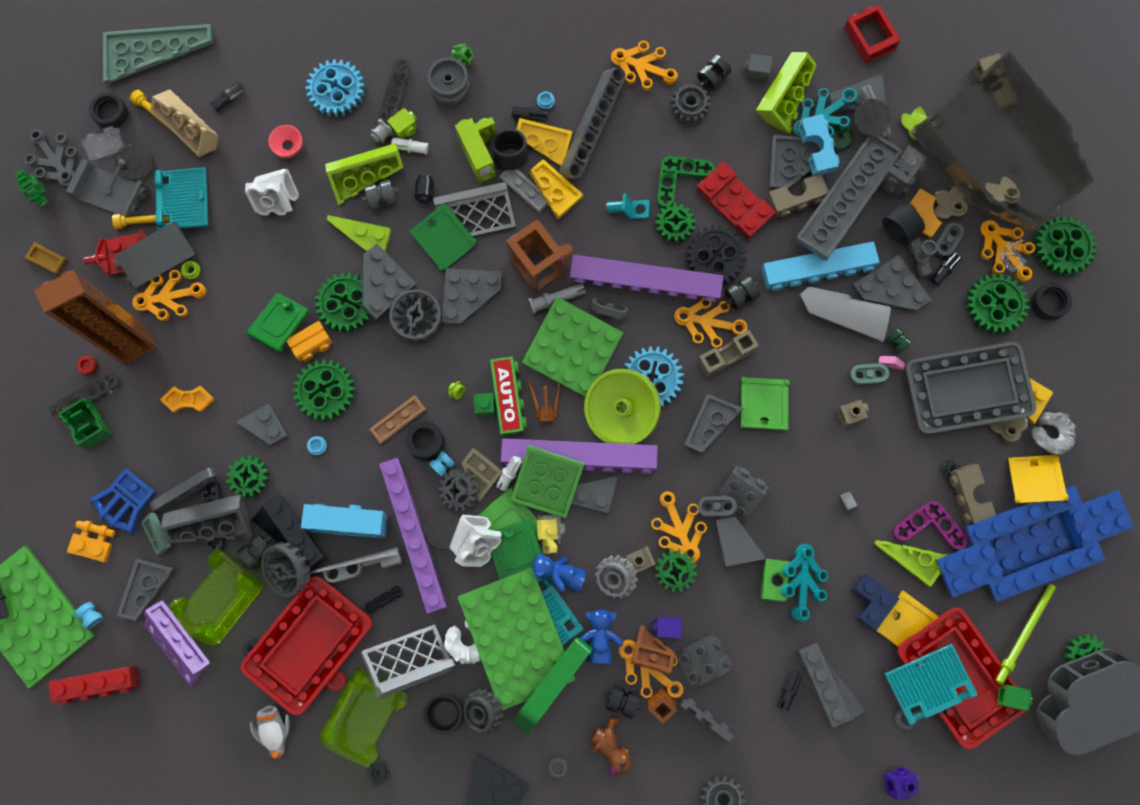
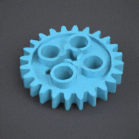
M333 59L332 64H330L326 60L325 66L319 63L320 69L313 68L315 74L309 73L312 80H306L309 85L305 87L308 92L306 95L310 99V104L314 105L316 111L320 109L321 114L327 111L330 117L332 112H334L335 116L338 117L339 112H341L345 116V110L351 113L352 106L358 108L356 102L362 103L360 96H365L363 91L365 89L364 79L361 77V72L357 71L355 65L351 67L350 62L344 65L342 59L339 63H336V60ZM342 97L340 101H335L337 98Z
M650 346L649 352L642 348V354L635 351L636 358L629 356L631 364L625 363V366L628 369L643 374L650 380L648 376L652 375L654 361H657L655 375L658 379H654L653 384L655 387L658 384L665 385V391L658 393L661 406L664 407L663 401L665 400L670 404L669 397L677 398L674 392H681L678 385L683 384V381L679 380V378L684 377V374L678 373L682 366H676L679 360H672L673 353L667 356V349L661 353L659 347L656 348V351H653ZM643 362H648L651 366L649 370L643 371L640 369V365ZM666 365L669 367V372L661 374L659 368Z

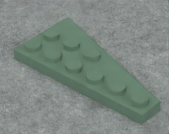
M211 24L103 32L104 84L107 85L213 44Z

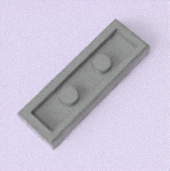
M518 169L505 170L499 176L502 182H506V185L539 214L548 206L539 188Z

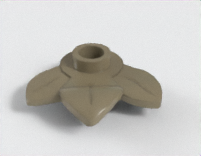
M1007 177L1002 178L1000 185L988 182L985 184L986 191L989 193L987 198L993 202L1016 204L1020 200V191L1017 189L1016 184Z
M953 186L950 192L940 190L934 193L936 202L939 205L934 209L936 217L948 219L951 216L962 217L967 213L968 205L964 201V192L960 188ZM960 205L962 208L956 209L955 206Z
M1026 417L989 424L993 432L1001 434L1003 440L1012 443L1018 441L1021 437V432L1027 429L1028 419ZM1008 430L1013 431L1015 434H1010Z

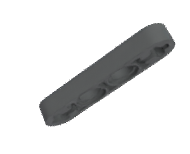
M214 468L202 470L151 501L149 505L152 512L156 514L163 512L215 481L218 476Z

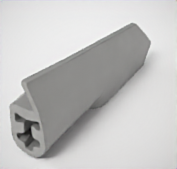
M808 287L800 294L808 313L878 341H884L890 317V306L851 299L852 297L847 294Z
M395 547L307 573L314 575L323 572L328 582L338 584L360 577L365 566L381 563V567L387 569L403 564L400 548ZM357 564L358 569L356 573L350 574L349 566ZM333 569L338 570V577L335 579H331L329 576Z

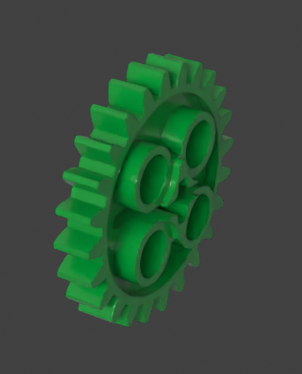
M1065 216L1060 218V220L1058 217H1055L1053 220H1048L1046 224H1043L1040 227L1041 230L1036 233L1038 237L1034 239V242L1038 244L1035 245V249L1039 251L1035 256L1042 257L1038 262H1045L1044 268L1050 266L1051 273L1057 270L1058 275H1061L1063 271L1065 276L1071 273L1076 275L1078 271L1082 272L1085 268L1091 265L1090 262L1095 259L1092 255L1096 254L1097 250L1093 248L1098 244L1092 242V240L1096 236L1089 235L1092 229L1086 230L1087 224L1081 226L1080 219L1073 222L1072 216L1068 220ZM1052 234L1057 236L1058 240L1054 239ZM1071 234H1073L1077 240L1073 239ZM1054 252L1058 253L1060 258L1056 257ZM1073 252L1077 253L1078 258L1073 255Z
M341 272L339 278L336 274H333L334 280L327 278V285L321 283L323 290L317 289L320 296H315V300L318 301V303L314 304L318 309L316 313L321 315L319 319L321 322L325 321L326 327L331 325L333 331L337 327L340 333L343 332L344 328L350 333L351 327L358 331L357 325L365 327L363 321L370 322L369 314L362 308V279L359 281L360 277L358 274L353 278L351 272L348 273L347 277ZM339 288H345L343 293H337ZM356 295H362L359 301L354 300ZM348 300L349 303H350V304L344 303V305H343L341 301L346 302V301ZM332 304H337L335 310H329ZM354 311L355 313L352 317H346L347 312Z
M995 273L990 278L988 275H985L983 280L981 278L976 281L977 284L974 283L971 286L973 290H969L967 293L970 297L965 301L970 304L966 306V309H971L968 316L975 317L972 323L978 321V328L982 325L985 326L984 332L991 329L992 334H995L997 330L1000 335L1005 330L1009 333L1012 331V328L1014 330L1018 328V324L1021 325L1024 322L1023 318L1028 316L1024 312L1030 308L1025 305L1029 302V299L1024 298L1027 292L1020 291L1023 285L1016 286L1018 280L1010 282L1011 276L1004 279L1003 274H1000L998 278ZM996 288L1000 289L1002 294H998ZM981 299H985L987 301V305H984L981 302ZM1008 303H1011L1014 309H1010ZM993 313L999 316V320L993 317Z
M323 359L322 364H319L316 360L315 366L312 367L311 364H308V370L302 368L301 370L304 374L296 375L300 381L293 382L298 388L292 389V391L298 394L293 399L299 401L296 406L298 408L302 407L301 412L303 414L307 412L309 418L314 415L316 421L321 416L322 420L326 421L327 416L334 420V414L341 417V410L347 412L345 406H352L349 399H355L351 392H355L356 389L350 387L355 382L354 380H349L352 375L350 373L346 374V367L341 369L339 362L334 366L333 360H330L329 364H327L326 360ZM332 374V378L329 381H324L325 375ZM314 383L315 388L312 391H307V387ZM323 387L326 388V393H323ZM340 389L341 395L333 397L334 391ZM320 399H324V405L321 407H317V402Z

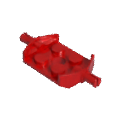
M140 229V233L108 240L100 238L94 256L83 257V262L85 265L97 263L109 276L124 273L123 269L119 270L114 263V259H116L114 255L146 238L147 235Z

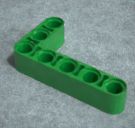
M577 636L518 712L512 723L528 735L593 648Z

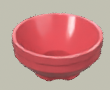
M281 125L275 128L268 140L270 149L281 158L295 156L303 145L301 133L291 125ZM287 141L293 143V147L289 150L283 148L284 143Z

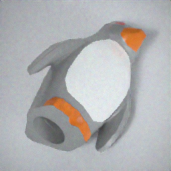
M268 705L257 712V728L253 722H250V730L253 737L267 748L270 757L279 759L285 754V741L290 730L289 716L286 715L284 723L278 709Z

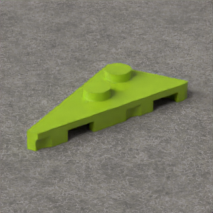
M330 215L327 216V221L343 232L355 244L363 248L365 252L375 244H378L386 252L392 231L391 228Z
M875 540L873 545L928 587H931L941 574L936 559L946 556L944 554L906 545H897L887 541Z

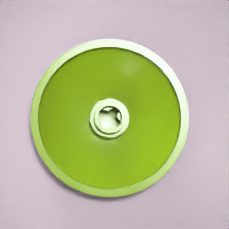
M614 369L600 375L591 384L585 397L584 411L589 427L604 442L636 444L646 439L657 426L661 413V402L656 387L646 376L631 369Z

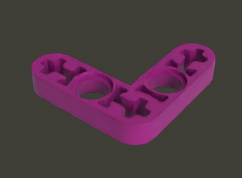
M938 501L927 502L897 524L892 531L893 537L897 541L903 542L931 523L952 550H962L968 543L966 535ZM930 506L937 508L935 513H929ZM937 515H943V517L939 518L937 521L934 520L935 518H937ZM914 516L921 517V526L917 527L913 524L912 519ZM942 520L949 522L950 529L948 531L941 529L940 523ZM907 526L911 528L904 533L906 537L898 535L900 532L898 528L901 530ZM953 530H955L956 533H953V536H952V535L949 536V537L947 536V534H949V533L953 532ZM955 538H961L960 545H954Z

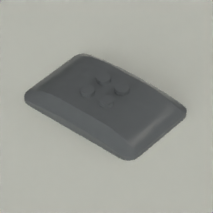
M1007 342L913 359L907 363V378L917 424L922 433L934 434L1030 417L1036 411V402L1024 352L1019 343Z

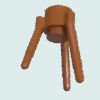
M529 381V390L539 423L554 422V418H557L561 385L559 384L557 387L553 410L552 406H548L547 386L543 387L544 406H541L539 410L532 382Z

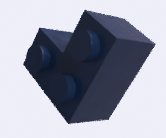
M868 573L862 575L851 589L854 594L866 602L855 619L870 631H876L900 599Z

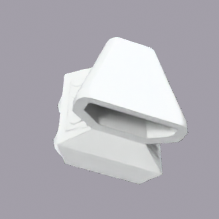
M288 169L257 176L253 183H246L245 193L254 211L265 216L270 212L285 215L287 212L293 211L290 201H296L299 197Z
M462 515L450 544V549L456 555L454 561L461 566L482 567L490 560L492 550L500 545L501 532L489 530L491 523L487 517Z

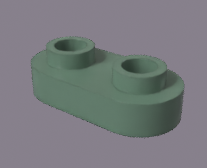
M881 363L861 364L854 366L849 376L851 381L857 385L880 384L889 377V369ZM875 372H879L881 377H877ZM856 373H860L862 378H857Z

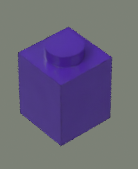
M657 617V621H653L652 632L656 633L658 638L680 639L682 618Z

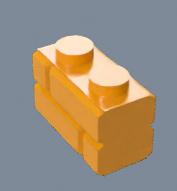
M320 321L310 325L287 340L288 345L299 362L311 360L315 353L319 351L325 352L333 344Z

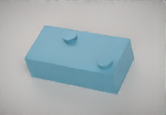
M304 504L301 528L313 533L386 539L389 515L384 511L361 509L362 506L350 505L349 508L323 504Z

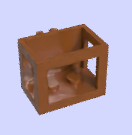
M538 219L506 240L510 261L535 294L565 273V262L573 255L572 245L564 244L558 247ZM538 248L545 259L534 266L527 255ZM549 266L554 269L553 272L537 282L536 275Z

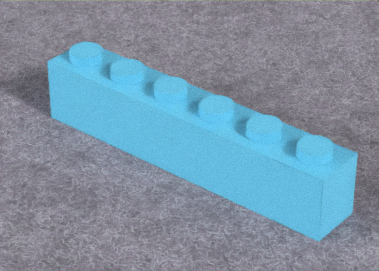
M873 241L835 249L827 261L813 253L764 263L761 270L766 290L778 291L785 286L798 287L805 282L813 284L819 282L820 279L827 278V280H833L840 275L852 276L860 271L868 273L874 271L880 262Z

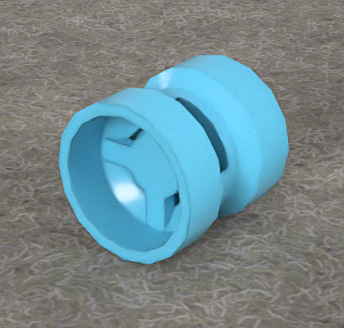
M441 451L438 457L429 463V466L440 477H443L448 468H452L455 465V462L444 451Z
M92 602L82 605L74 613L77 619H82V625L86 630L95 627L103 619L99 612L94 611L95 606Z

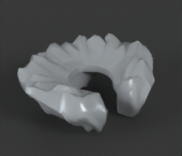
M1044 412L1038 419L1040 427H1033L1031 435L1036 444L1051 454L1063 455L1066 452H1070L1071 448L1074 447L1076 425L1068 419V414ZM1043 424L1054 426L1059 432L1058 438H1050L1041 426Z

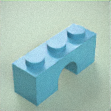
M823 114L802 119L798 125L802 142H814L820 148V152L813 153L808 159L812 175L815 176L820 173L825 175L835 172L840 161L838 155L834 152V140L828 132V121L824 119Z

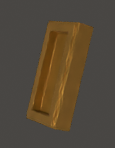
M35 242L25 256L26 260L58 276L68 261L65 257Z

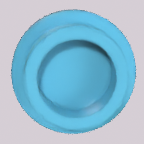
M542 92L537 97V105L543 110L551 109L555 104V98L550 92Z
M320 436L312 437L307 443V449L313 455H321L326 451L327 443Z

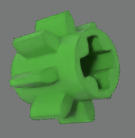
M459 44L454 46L451 58L459 60L464 66L471 65L470 61L473 59V51L466 44Z

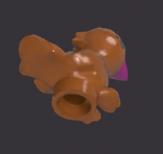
M619 716L608 719L603 730L597 727L590 738V742L594 743L590 751L595 753L598 750L609 759L610 776H614L617 773H625L631 766L628 749H625L624 745L621 749H618L614 728L620 720Z

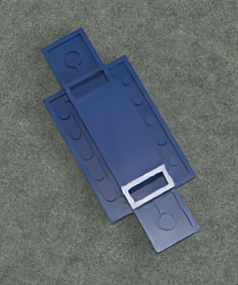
M1070 486L1065 488L1066 494L1069 496L1067 501L1026 503L964 527L971 545L936 559L950 597L953 598L987 585L993 601L999 602L1106 560L1098 541L1134 528L1119 490L1082 503L1076 486ZM1076 548V549H1073V550H1071V551L1065 552V553L1060 554V555H1058V556H1055V557H1053V558L1047 559V560L1042 561V562H1040V563L1034 564V565H1032V566H1029V567H1027V568H1024V569H1022V570H1019V571H1016V572H1014V573H1011V574H1009V575L1004 576V575L1007 574V573H1010V572H1013V571L1018 570V569H1020V568L1026 567V566H1028V565H1031V564L1036 563V562H1038V561L1044 560V559L1049 558V557H1051V556L1057 555V554L1062 553V552H1064V551H1067V550H1069V549Z

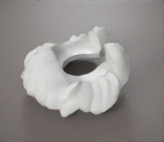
M465 620V628L469 629L467 621ZM455 625L450 627L445 635L444 643L450 656H453L455 661H460L461 664L465 663L467 665L481 661L475 643L472 646L463 645L459 628Z

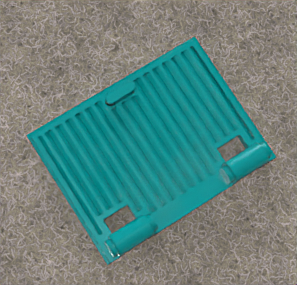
M206 167L170 171L156 170L155 221L157 231L174 221L177 222L181 229L208 226ZM162 178H169V184H163ZM170 216V223H164L163 217Z
M536 577L538 583L541 581L546 588L542 594L563 646L582 632L584 628L549 578L540 579ZM568 620L574 627L570 632L564 625Z
M952 643L884 673L909 725L978 695ZM965 685L967 690L957 693L956 688ZM919 705L921 710L912 714L910 709Z

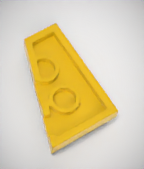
M519 118L516 130L521 131L525 135L527 145L561 166L568 152L573 132Z
M541 160L530 170L531 177L557 220L583 198V194L545 160Z

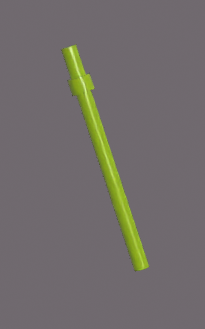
M1048 584L1007 659H1004L1001 665L1002 669L995 680L998 684L1003 685L1009 673L1013 672L1018 656L1056 589L1053 584Z

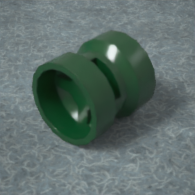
M901 327L886 338L889 344L895 346L898 354L913 342L910 337L904 335Z

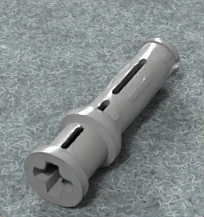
M583 283L552 294L543 293V296L535 299L529 298L528 302L533 315L545 308L550 309L556 297L565 301L586 294L583 289Z

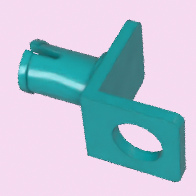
M623 193V201L607 202V212L609 214L623 212L628 219H646L650 217V201H632L626 193ZM639 205H644L646 208L642 214L636 213V208Z

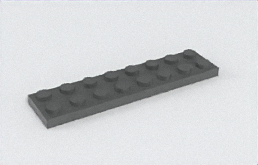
M871 132L800 231L795 241L827 261L903 150L876 133Z

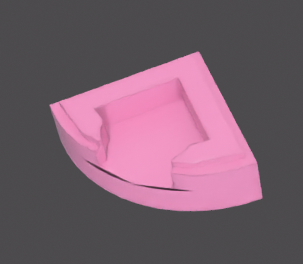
M879 357L878 363L884 364L889 368L904 370L905 363L898 357Z

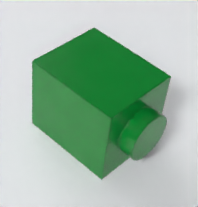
M493 393L474 394V408L477 418L496 416Z
M1000 685L997 705L1028 711V708L1032 705L1031 690L1010 685Z

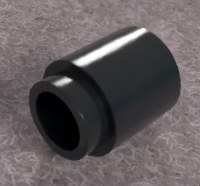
M422 174L416 179L414 198L419 203L426 204L433 200L434 181L431 176Z

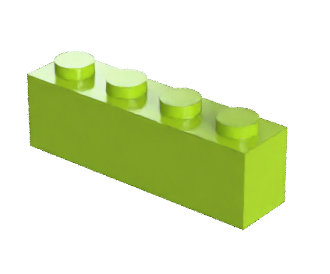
M791 52L756 109L766 123L786 134H791L792 127L790 126L792 121L797 118L798 112L796 111L800 102H803L805 97L804 89L809 86L817 65L808 52Z
M394 143L325 164L337 203L340 205L344 203V200L354 197L358 192L365 189L366 185L374 184L380 179H385L402 169L403 163L397 144Z

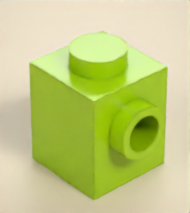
M405 108L387 120L388 125L393 130L392 132L399 139L412 136L416 129H418L416 124L417 118L411 111L408 112Z

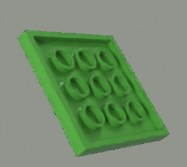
M556 297L521 364L585 398L591 384L602 375L623 332Z

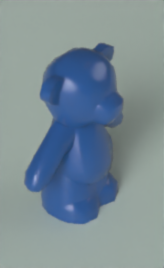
M542 553L536 556L537 558L533 562V572L536 577L545 579L551 576L552 581L561 592L565 591V586L571 588L576 594L581 590L585 581V570L565 565L568 562L567 557H562L553 562Z
M603 609L593 612L588 611L585 615L590 620L593 629L580 637L584 642L592 639L591 647L593 650L588 655L587 662L612 663L609 640L618 646L624 644L621 638L609 630L612 621L616 619L617 615L614 612L610 613Z

